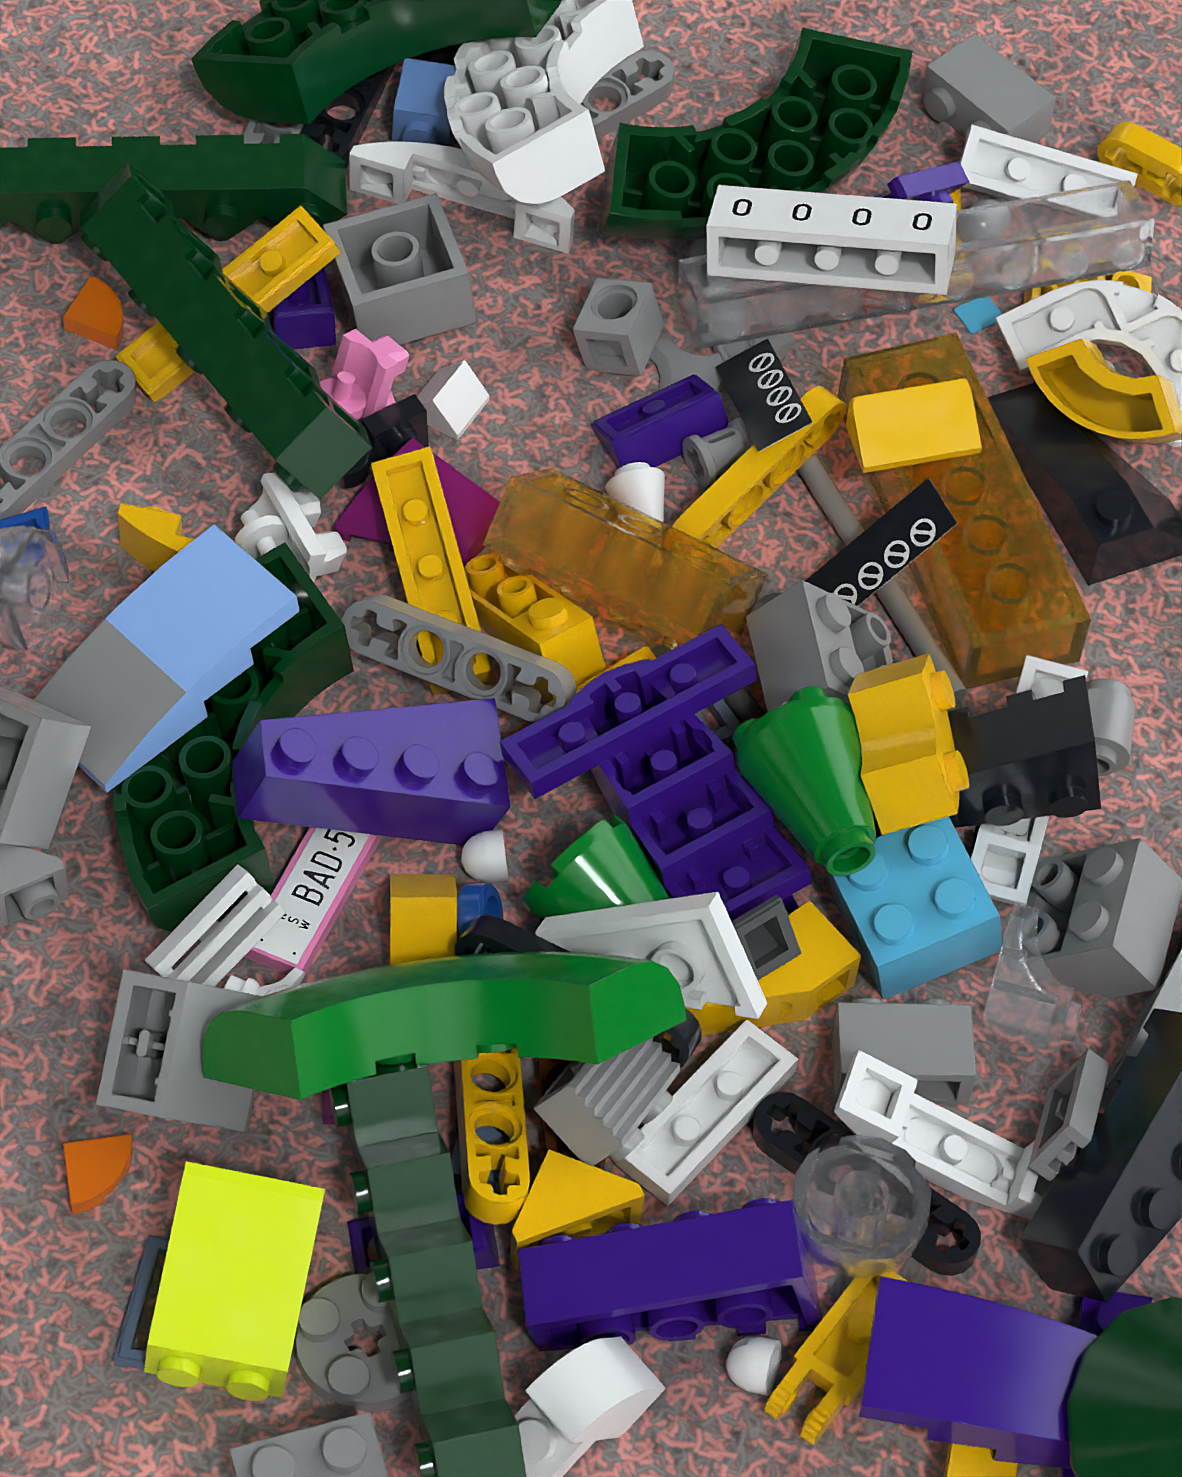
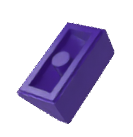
M693 374L593 421L594 423H591V427L618 469L635 462H644L649 464L650 467L655 468L682 455L683 440L686 437L695 434L702 438L727 428L729 421L720 393L698 375Z

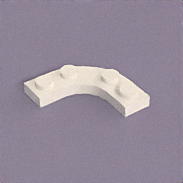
M1093 280L1060 287L995 317L997 326L1020 374L1030 370L1025 358L1080 338L1094 344L1121 346L1140 357L1153 375H1160L1172 382L1182 413V310L1159 294L1157 296L1143 289L1124 285L1123 282Z

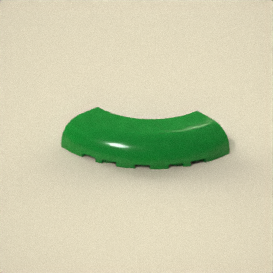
M504 952L439 957L390 964L322 978L286 988L223 1011L209 1023L202 1042V1067L204 1078L302 1100L335 1086L376 1075L375 1063L394 1065L414 1061L418 1066L447 1061L478 1059L479 1053L502 1052L516 1046L518 1057L550 1058L598 1065L686 1021V1010L680 984L667 967L651 960L575 952Z

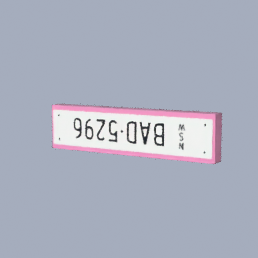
M309 827L271 894V898L286 913L244 957L286 975L294 968L304 971L306 975L383 836Z

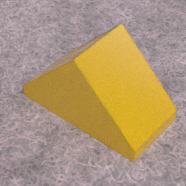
M390 874V964L455 956V945L457 943V890L455 874Z
M549 1149L512 1229L510 1261L514 1269L520 1268L518 1249L537 1246L540 1241L548 1237L564 1235L578 1239L605 1234L609 1228L618 1224H641L645 1195L640 1184Z

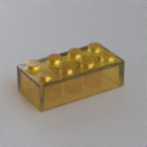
M554 468L511 476L483 542L484 546L500 553L498 561L507 568L526 575H532L534 571L555 580L552 587L558 593L580 602H587L588 598H591L609 607L607 615L614 621L633 629H642L643 625L663 634V644L672 650L720 624L725 627L737 642L747 624L746 616L752 612L768 576V573Z

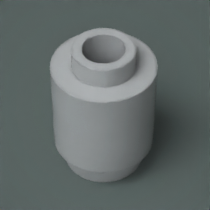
M1099 678L1086 683L1095 737L1098 776H1107L1123 769L1130 761L1136 705L1131 699V691L1126 685L1116 680Z

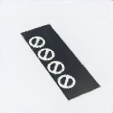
M768 338L715 367L758 452L813 423Z
M927 478L805 581L859 606L958 523L930 478Z

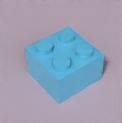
M949 816L877 837L874 844L876 848L875 858L867 867L857 873L848 876H833L827 871L831 894L883 999L903 993L1003 950L1000 915Z

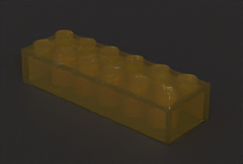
M956 332L844 358L837 397L846 404V414L843 418L846 424L850 400L856 396L962 378L967 379L969 383L982 445L981 453L868 472V475L885 513L927 478H930L958 523L908 565L957 675L966 689H971L1021 676L1026 655L1063 665L1079 662L1091 617Z

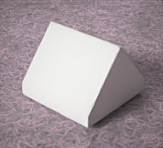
M463 360L438 369L418 394L417 398L427 410L428 426L458 440L487 404L489 394L467 362Z

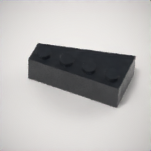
M1085 675L1064 680V692L1036 699L1032 689L1006 696L1008 707L984 714H973L969 707L947 712L955 751L958 750L962 755L969 777V788L959 791L957 814L949 816L955 828L988 823L995 826H1007L1021 819L1051 815L1069 818L1078 816L1085 811L1101 809L1095 737ZM873 812L876 836L880 837L882 834Z
M1153 1009L1143 1026V1029L1149 1036L1136 1057L1127 1055L1114 1076V1079L1120 1086L1105 1112L1097 1114L1091 1141L1082 1149L1073 1167L1062 1166L1020 1238L1047 1286L1052 1290L1107 1303L1182 1218V1012Z

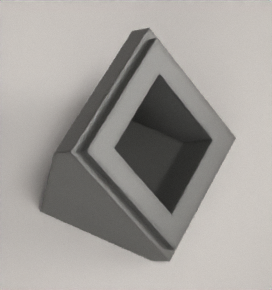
M775 895L731 921L757 981L802 954L780 896Z

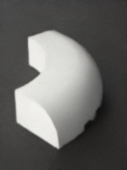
M562 0L557 10L536 37L493 38L466 42L460 46L454 57L456 71L453 76L446 78L444 85L447 117L451 131L471 166L487 181L519 202L539 205L557 199L605 172L589 109L582 106L581 102L589 90L609 70L644 47L632 0Z

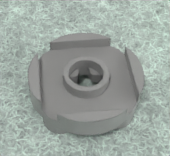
M371 1273L354 1274L334 1280L321 1288L310 1300L303 1304L300 1310L295 1341L296 1359L304 1380L319 1397L330 1403L334 1400L341 1405L353 1406L355 1411L363 1412L389 1409L411 1397L410 1392L400 1394L397 1388L391 1351L400 1350L389 1302L378 1303ZM366 1328L370 1333L378 1331L383 1336L377 1341L378 1353L376 1355L368 1357L363 1349H355L353 1351L348 1349L346 1345L354 1340L355 1330Z

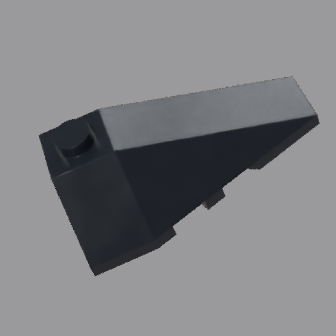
M1036 382L982 399L981 404L1088 586L1182 555V519L1170 499L1090 429L1081 426L1059 411L1048 400Z

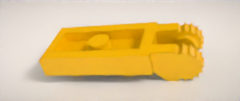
M870 1257L796 1352L791 1369L784 1376L781 1383L777 1385L765 1404L764 1411L777 1420L791 1409L807 1380H810L827 1392L818 1406L813 1408L806 1417L800 1433V1437L812 1445L820 1439L843 1405L849 1407L863 1389L880 1276L907 1281L874 1257Z

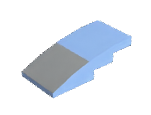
M214 524L164 563L119 604L67 658L34 698V701L91 726L78 766L107 793L208 717L204 701L254 664L250 648L300 611L297 597Z

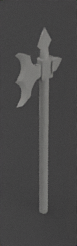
M694 286L692 325L708 329L715 340L713 344V352L715 354L706 356L690 354L678 348L669 338H658L649 357L657 366L660 375L657 391L695 374L719 393L725 385L715 368L717 365L767 338L780 360L794 344L795 337L789 333L760 331L750 336L745 327H740L736 330L729 320L734 306L725 301L715 302L710 298L708 292ZM814 453L798 469V472L841 540L847 546L865 530ZM893 577L875 593L915 656L930 653L936 672L945 670L950 679L954 696L959 701L962 700L968 692L898 581Z

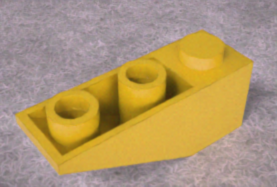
M498 551L477 556L466 564L464 569L479 624L489 636L558 662L572 674L576 687L606 669L593 617ZM546 679L534 685H527L539 691L541 696L549 702L556 699L555 695L548 692L547 686L549 681Z
M809 900L791 914L787 912L802 954L758 980L768 1003L759 1019L737 1016L734 1006L705 1002L701 1010L685 1008L699 1021L702 1030L701 1036L736 1031L746 1019L756 1027L803 1021L855 985L861 954ZM665 1032L664 1038L671 1041L672 1036Z

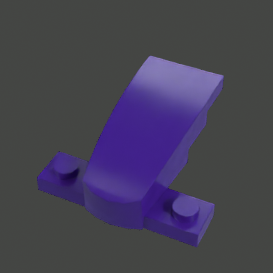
M722 624L652 661L646 659L628 663L601 674L585 685L570 700L569 705L499 741L504 760L534 799L591 770L612 813L618 814L627 824L671 899L718 892L730 920L733 921L775 895L780 896L783 900L812 884L810 867L774 826L773 813L769 805L735 769L733 752L695 715V713L757 681L755 663Z
M880 1276L859 1417L928 1428L926 1440L995 1449L994 1461L1061 1467L1060 1477H1075L1070 1464L1066 1403L1083 1352L1121 1312L1152 1303V1298L1116 1292L1106 1303L1080 1297L1077 1328L1065 1323L1001 1303L932 1286Z

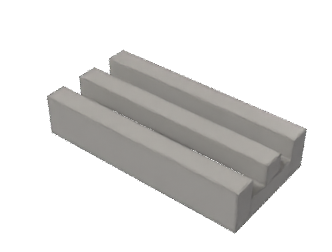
M1089 1048L1048 1089L1028 1167L1048 1181H1051L1059 1173L1061 1162L1067 1165L1075 1157L1077 1146L1083 1149L1092 1139L1110 1063Z

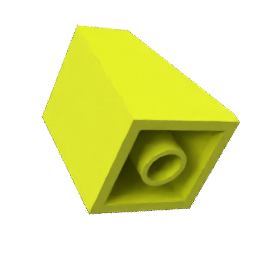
M186 1161L147 1343L144 1372L156 1374L164 1383L177 1387H193L201 1383L226 1388L231 1395L248 1401H262L267 1399L268 1395L283 1398L325 1189Z

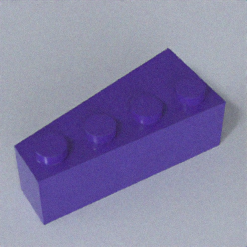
M495 698L260 720L232 762L238 818L465 845L477 833L494 830L511 807L504 758L499 742L501 741Z
M772 1198L755 1199L747 1202L741 1209L715 1214L706 1211H689L676 1216L671 1222L642 1226L636 1223L618 1224L609 1228L605 1234L578 1239L564 1235L552 1236L543 1239L537 1246L518 1249L526 1327L540 1352L576 1349L592 1340L611 1337H622L628 1345H632L636 1341L635 1331L649 1330V1334L653 1338L671 1342L695 1340L696 1335L704 1329V1326L722 1325L728 1328H737L738 1336L766 1334L765 1322L798 1319L800 1331H813L822 1320L813 1257L793 1200L780 1202Z

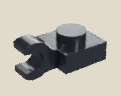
M415 394L361 419L362 425L367 430L372 448L341 478V484L344 489L362 484L369 475L371 463L393 457L412 438L425 447L429 446L427 410Z

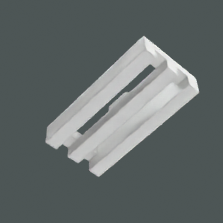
M237 864L145 961L159 976L215 987L275 925L286 911L271 898L263 887L255 882V879L245 869ZM244 891L247 893L221 922L216 921ZM199 939L201 943L173 970L171 967Z

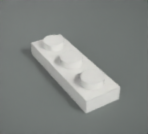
M971 125L968 129L959 161L969 180V183L962 186L964 188L995 197L1006 198L1018 204L1115 232H1119L1123 228L1137 178V173L975 125Z
M746 1019L673 1095V1100L667 1108L640 1129L645 1135L643 1140L630 1154L617 1162L616 1166L669 1206L755 1115L759 1103L768 1095L775 1094L796 1072L798 1058Z

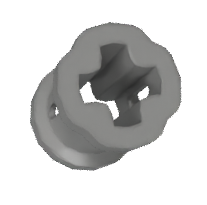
M741 417L729 421L727 428L702 438L695 434L686 437L682 445L683 456L688 469L700 487L706 489L717 480V477L723 475L754 442Z

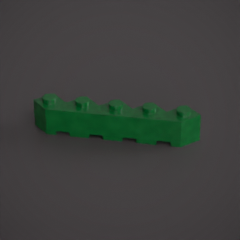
M279 134V143L244 144V135H196V144L161 145L160 136L112 137V146H77L76 137L28 138L27 147L0 148V228L12 220L51 244H61L81 230L79 212L127 162L132 164L172 201L177 219L182 218L218 241H228L263 216L278 224L300 205L323 230L324 224L338 221L347 215L345 160L304 134Z
M127 162L79 212L81 229L85 232L81 236L83 242L102 260L110 262L131 287L128 295L134 303L149 316L156 317L179 346L175 350L179 357L200 375L203 374L227 402L224 410L230 418L246 432H252L274 460L277 461L273 465L276 473L297 492L306 487L317 498L321 499L372 448L366 428L321 388L316 369L272 331L268 313L223 273L220 257L175 217L172 201L132 164Z
M414 1061L394 1065L375 1063L376 1075L330 1088L329 1096L336 1127L347 1126L357 1167L356 1172L349 1173L355 1210L357 1214L367 1212L378 1259L370 1261L376 1299L378 1303L389 1302L400 1350L391 1351L397 1388L400 1394L410 1392L422 1442L413 1444L418 1477H526L519 1424L505 1399L495 1330L482 1307L472 1239L459 1215L450 1151L438 1132L428 1065L417 1066Z

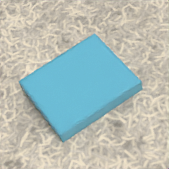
M987 294L953 308L954 313L971 335L997 324L995 317L1002 314Z

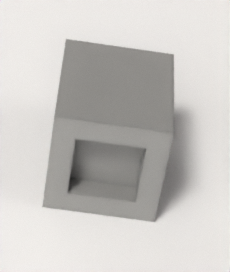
M596 278L573 328L585 368L605 373L642 375L664 326L652 284L634 280Z

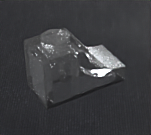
M1013 902L979 1031L1057 1053L1060 1040L1073 1043L1083 1004L1071 1001L1074 988L1058 982L1042 958L1037 938V923L1040 909Z

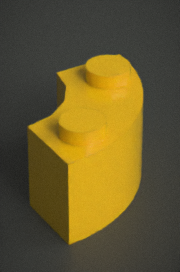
M1083 338L1025 358L1032 376L1048 400L1059 411L1081 426L1108 437L1132 443L1161 444L1182 440V413L1170 380L1160 375L1139 378L1120 375L1107 365L1097 345Z
M930 653L856 674L848 692V697L855 716L861 745L862 767L860 775L881 834H888L957 814L959 791L969 788V777L963 757L958 750L955 751L947 710L955 707V696L945 670L936 672Z

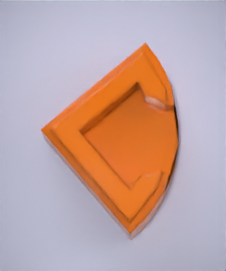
M91 275L63 316L64 330L118 350L124 334L123 311L120 300L106 283Z
M132 1134L63 1143L72 1214L82 1213L99 1206L104 1202V1198L127 1175L133 1158Z

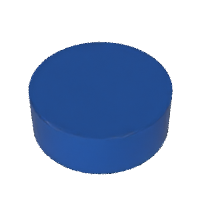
M491 883L465 884L461 888L457 903V922L460 937L471 922L480 916L492 915L503 919L501 898L497 889Z

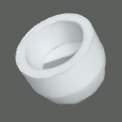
M502 829L477 833L464 845L461 862L466 873L473 879L482 881V883L508 881Z
M746 1336L736 1342L726 1360L729 1378L736 1386L748 1392L769 1396L780 1365L781 1342L761 1336Z

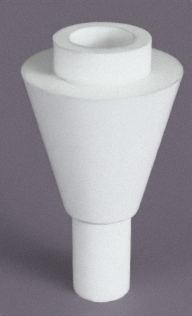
M644 462L624 465L616 470L615 476L607 482L605 489L633 539L638 542L645 573L649 575L666 572L669 569V564L661 537L664 523L665 474L662 470L650 467L649 464Z

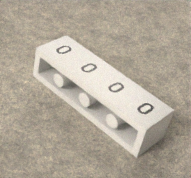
M718 185L706 225L707 275L947 295L955 257L957 204Z

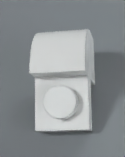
M622 1337L600 1338L581 1345L549 1367L525 1390L531 1398L515 1414V1418L519 1424L526 1477H563L596 1440L618 1438L623 1435L666 1389Z

